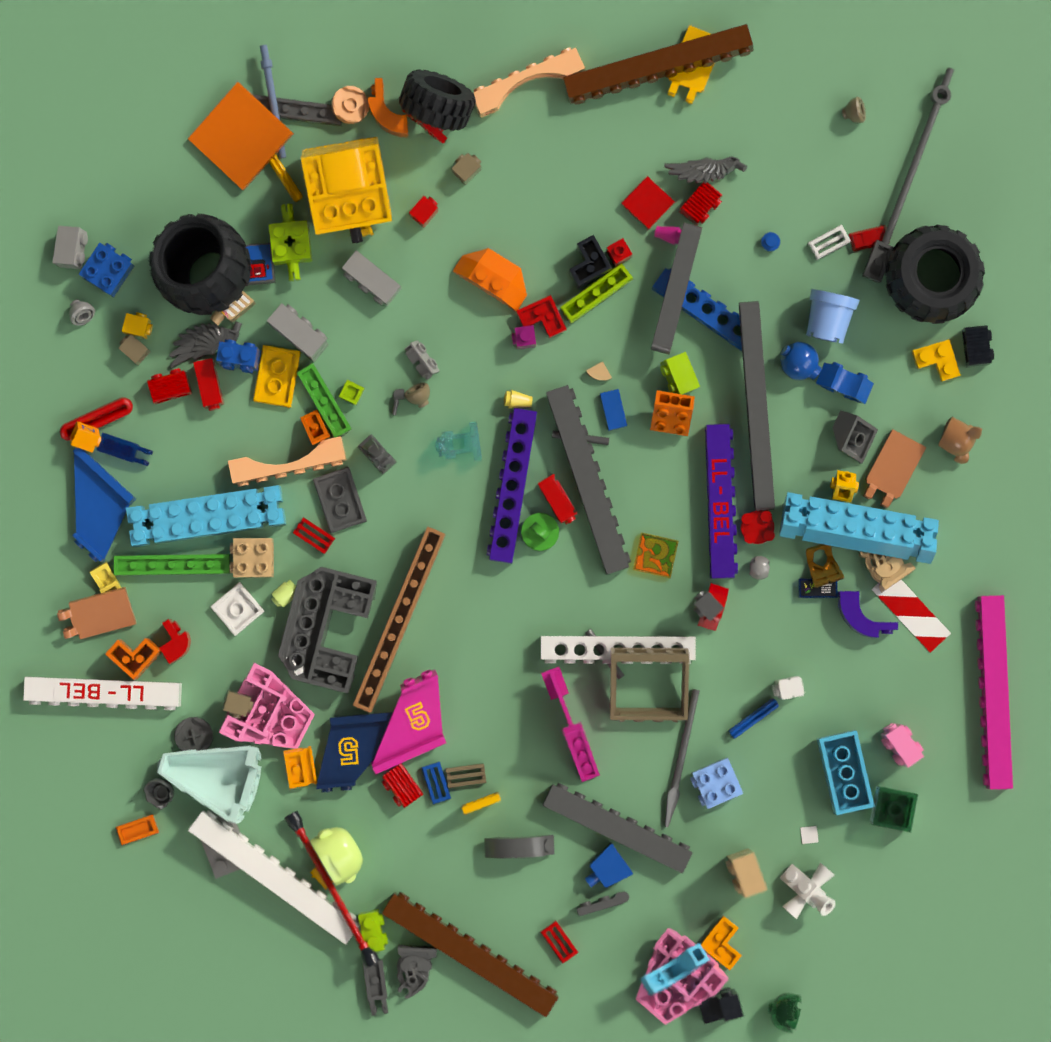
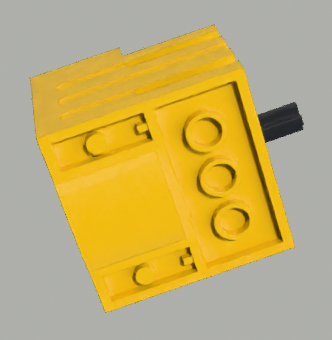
M378 137L302 150L301 162L316 235L349 229L352 244L363 242L362 226L392 221Z

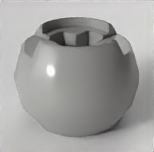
M763 556L753 557L749 568L751 577L757 580L767 578L770 561Z

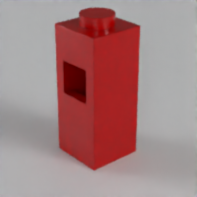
M213 358L193 362L203 407L205 409L208 408L209 411L220 409V405H224L215 361Z

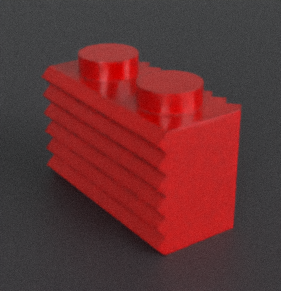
M703 182L680 208L679 212L695 226L699 223L703 225L710 217L708 212L712 208L716 210L722 203L720 200L722 194L708 182Z
M180 368L170 370V374L162 376V374L151 376V380H148L147 383L153 403L159 404L192 394L186 371H181Z
M402 763L382 776L384 779L381 781L387 791L392 790L395 795L392 798L399 807L402 805L405 808L423 795V792Z

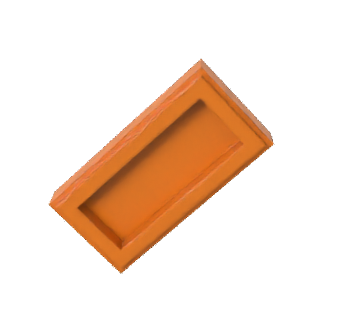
M153 814L116 827L121 845L159 833Z

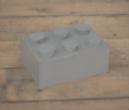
M281 303L268 318L267 322L273 329L315 362L329 344L326 341L328 338L319 329L314 331L312 329L313 326L305 317L302 316L300 319L297 316V311L289 304L285 306Z

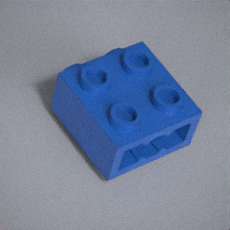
M99 242L79 275L114 298L134 268V265L131 263L132 259L122 253L120 256L115 253L116 248L108 243L103 245Z
M225 339V342H219L216 361L223 369L234 370V368H240L242 372L253 374V370H259L261 351L255 344L244 342V345H239L234 340Z

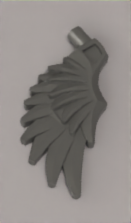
M730 156L721 160L705 157L699 160H688V163H665L664 168L670 169L669 175H679L678 180L687 179V183L692 181L699 183L704 180V183H707L710 179L711 182L716 178L718 180L723 179L726 174H729V172L734 171L736 168L745 172L747 165L740 162V159Z
M235 321L232 330L220 328L216 324L212 325L211 323L207 325L201 324V327L195 325V330L187 329L186 332L189 334H180L179 337L182 339L173 343L174 346L181 347L169 354L170 357L177 356L170 366L173 368L190 358L196 360L206 355H214L219 347V342H225V339L238 340L242 323Z

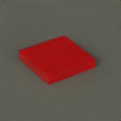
M647 176L621 205L649 230L670 209L675 201Z

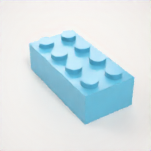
M851 730L816 738L834 814L840 815L875 807L857 731Z

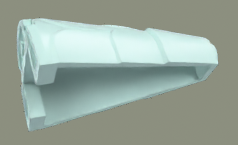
M251 746L215 748L201 751L194 749L165 753L158 761L157 773L182 792L188 793L202 805L213 810L226 821L237 824L244 819L243 813L245 811L249 812L254 801L261 775V766H258V760H261V753L257 747Z

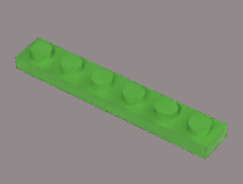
M230 554L114 556V575L230 574Z

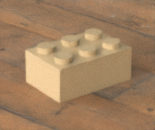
M747 848L727 856L728 861L725 863L729 873L735 878L732 880V883L739 895L742 894L747 898L767 890L753 851Z

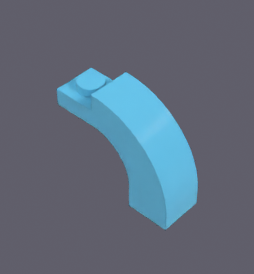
M700 943L685 950L666 965L643 976L640 980L649 995L652 996L684 979L710 959Z

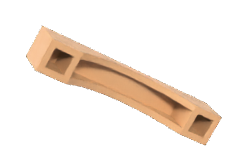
M566 48L558 56H548L543 59L542 63H532L526 67V70L521 72L518 70L508 75V78L503 80L498 78L491 82L492 85L487 87L480 86L474 89L475 106L480 117L483 118L498 111L506 97L525 82L545 77L563 79L565 76L585 71L577 49Z
M340 436L322 440L308 455L288 464H264L248 457L229 460L228 465L232 483L234 485L238 484V487L249 485V482L254 480L257 483L268 481V477L275 476L276 479L287 477V473L294 472V475L306 473L305 469L321 470L324 469V465L331 464L332 467L340 466L347 459L342 437Z

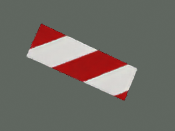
M902 580L883 593L879 589L880 583L872 588V591L930 653L951 634Z

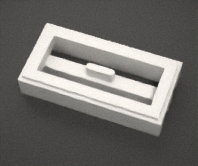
M840 225L809 242L808 245L811 247L816 260H819L850 243L851 240L843 226ZM841 231L842 234L825 242L824 244L818 247H815L814 244ZM844 237L845 240L820 254L818 253L819 250Z

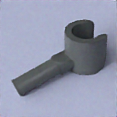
M396 389L394 391L392 415H396L399 399H405L404 389Z

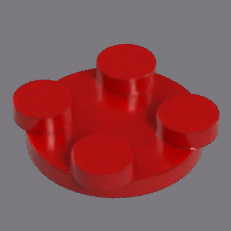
M752 511L745 513L741 517V532L746 543L762 544L774 539L775 526L771 512Z

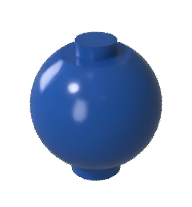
M795 342L789 346L786 345L782 349L781 367L788 377L795 380H805L807 378L814 380L821 372L822 368L818 365V353L810 344Z

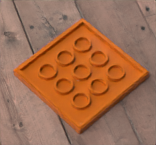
M237 82L188 140L242 190H245L294 133L243 85Z

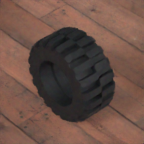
M420 69L414 70L407 75L399 97V104L402 110H405V113L411 115L412 118L421 121V123L431 125V127L450 131H459L467 126L476 102L474 93L463 83H459L457 80L438 72L422 71Z

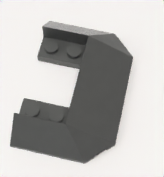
M319 567L314 572L297 581L278 654L291 679L344 693L349 692L355 677L354 670L358 656L326 648L324 643L333 610L364 618L369 617L372 601L375 600L376 580Z

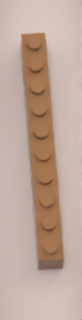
M427 526L353 706L372 713L445 539V533Z

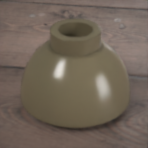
M860 97L851 99L847 106L842 108L844 119H849L855 123H864L866 112Z
M424 382L416 384L405 392L404 397L410 403L422 408L429 404L430 387L428 383Z

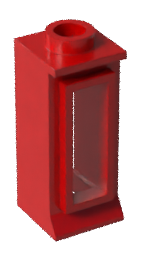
M555 474L539 482L538 486L560 524L565 522L567 525L576 520L575 515L578 513L573 512L575 508L559 481H555Z

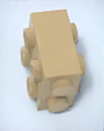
M233 538V543H230V554H233V562H230V574H233V577H274L273 538Z

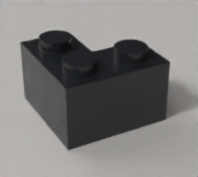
M594 235L577 243L576 248L584 262L569 269V274L577 289H580L609 273L612 267Z
M730 987L720 989V993L699 1004L704 1024L722 1019L727 1022L744 1017L738 993Z

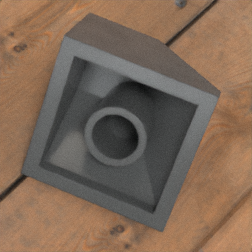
M841 410L833 425L838 449L863 464L878 429L858 415Z

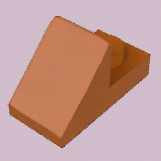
M318 410L300 417L312 445L330 437Z

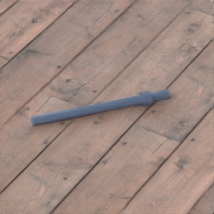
M261 45L262 61L260 63L261 68L264 69L270 110L280 120L271 70L273 68L272 60L269 59L267 45ZM285 146L278 151L279 159L286 158Z

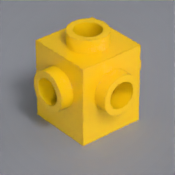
M837 470L836 477H832L830 488L833 489L832 499L852 502L853 495L857 493L859 482H856L855 473Z

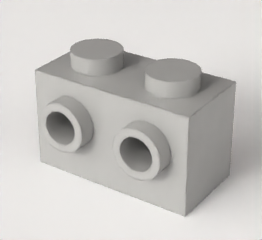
M58 226L52 263L60 268L81 269L85 260V245L88 242L87 232L80 227Z

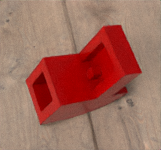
M711 583L708 591L725 608L729 588ZM724 609L711 621L705 616L700 617L697 626L716 631Z
M168 619L162 624L172 640L159 649L168 663L173 664L187 654L191 645V638L188 631L180 634L181 628L178 623Z

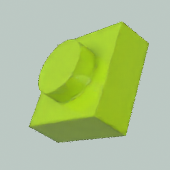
M347 380L339 398L357 406L365 388Z

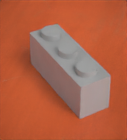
M357 250L342 267V270L345 272L343 275L349 281L355 280L359 283L358 288L364 293L370 292L374 295L373 300L381 306L383 303L388 306L402 289L397 282Z

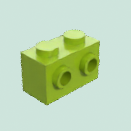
M686 352L660 362V370L667 379L670 393L683 395L700 387Z
M379 909L359 913L358 917L364 941L375 952L385 950L388 938L387 934L383 933L382 926L385 925L383 914H379Z

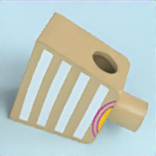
M242 291L243 295L238 301L232 302L229 308L222 312L215 311L210 319L216 325H219L225 317L233 323L256 303Z

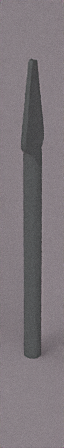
M692 689L688 707V720L685 721L672 785L667 792L665 827H669L680 797L679 785L700 690Z

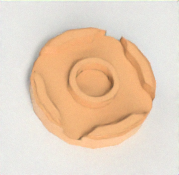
M345 86L334 94L331 108L334 115L340 121L346 124H356L361 122L369 111L368 98L361 89L355 86Z

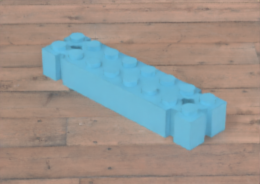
M281 486L264 487V492L259 493L257 489H249L149 504V509L147 510L143 506L126 508L128 523L133 524L134 530L129 531L131 546L150 545L149 540L153 539L154 543L159 544L264 528L263 523L268 522L271 527L286 525L285 511L283 508H279V502H283ZM262 503L268 506L264 513L262 510H259V506H262ZM148 520L153 522V526H150L151 529L145 526Z
M787 492L783 503V519L779 535L781 537L795 539V536L798 535L803 536L802 541L906 560L912 556L916 557L917 562L928 564L932 563L936 554L937 539L935 538L938 534L939 520L924 517L920 521L916 520L915 515L811 496L809 500L802 499V495Z

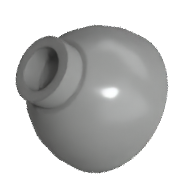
M74 300L70 304L69 318L73 325H84L95 315L94 307L87 302Z

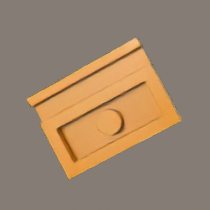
M311 746L283 751L290 789L308 786L312 783L317 784Z

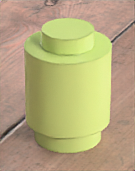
M291 580L282 583L271 593L273 595L271 600L277 607L287 606L293 600L296 585Z

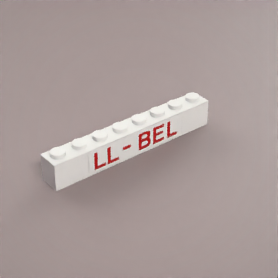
M25 677L24 700L29 701V704L41 705V701H48V705H60V702H68V706H79V703H87V707H99L100 703L106 704L107 708H118V704H125V708L137 709V705H145V709H156V706H164V710H176V707L181 706L182 683Z

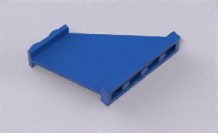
M76 447L73 450L76 533L72 536L76 538L74 542L81 549L85 547L90 552L88 555L95 562L98 560L104 562L126 515V508L133 504L136 498L85 450Z

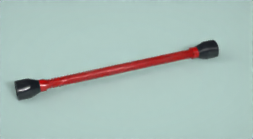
M295 811L284 818L296 835L300 837L301 842L307 852H309L308 854L314 865H316V869L320 876H322V880L327 889H329L328 891H330L333 900H335L334 902H336L339 911H341L340 913H342L345 922H347L356 942L359 944L362 961L366 968L371 967L380 961L379 957L369 947L368 943L364 941L362 935H360V931L356 924H354V920L350 913H348L349 911H347L348 909L344 902H342L343 900H341L342 898L338 891H336L337 889H335L325 867H323L320 858L315 850H313L312 844L308 837H306L307 835H305L306 831L299 812Z

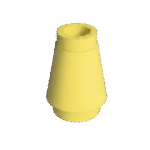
M514 390L506 391L504 406H508V408H531L533 397Z

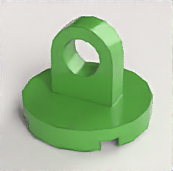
M546 513L532 514L522 525V539L533 550H548L555 545L559 538L558 524L553 517Z

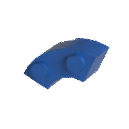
M824 362L816 382L817 385L831 392L836 391L845 395V398L862 404H866L874 385L873 382L868 380L867 375L859 372L857 374L843 369V365L836 362L832 364Z

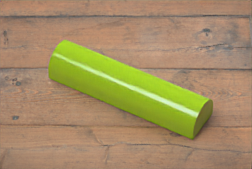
M621 263L561 306L560 309L566 319L572 324L632 281L633 277Z

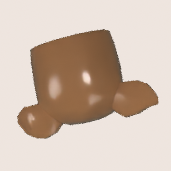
M950 417L946 422L938 445L955 455V462L965 464L969 461V452L974 446L976 439L981 437L982 428L967 425L954 417Z

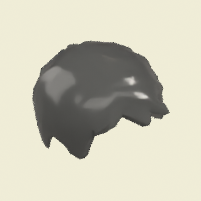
M154 778L144 787L146 801L160 810L173 800V786L164 778Z

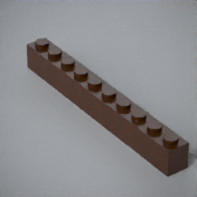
M744 24L565 76L563 79L570 104L574 103L577 105L584 103L587 99H599L604 94L619 93L625 88H637L642 83H654L663 77L672 78L680 72L689 73L701 66L710 67L718 61L727 62L732 57L739 55L740 57L747 56L754 51L748 25Z
M395 892L382 912L383 915L547 1018L559 998V995L556 994V989L549 985L547 987L541 985L540 979L534 975L527 976L523 973L524 969L516 964L511 966L507 963L508 959L504 956L492 954L491 948L483 943L481 946L474 942L475 938L467 933L462 935L458 932L459 928L455 925L443 923L441 921L442 917L434 912L429 914L425 911L426 907L418 902L413 904L409 901L410 897L402 892H399V894Z

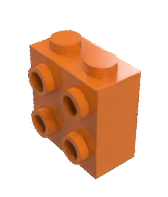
M657 390L650 430L688 436L695 396Z

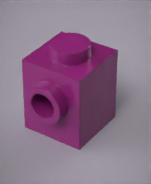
M534 325L515 328V333H511L513 345L517 344V350L536 347Z

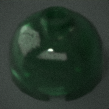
M783 993L775 999L774 1003H770L768 1014H771V1021L779 1030L793 1033L792 1029H796L801 1009L797 1007L798 1003H802L800 995Z

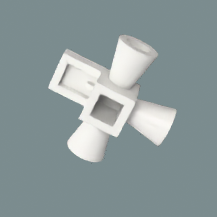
M820 862L812 878L809 879L796 866L791 864L780 879L794 890L797 895L782 907L796 919L799 917L806 902L813 908L816 907L822 916L828 915L835 907V900L825 896L826 893L820 887L835 875Z

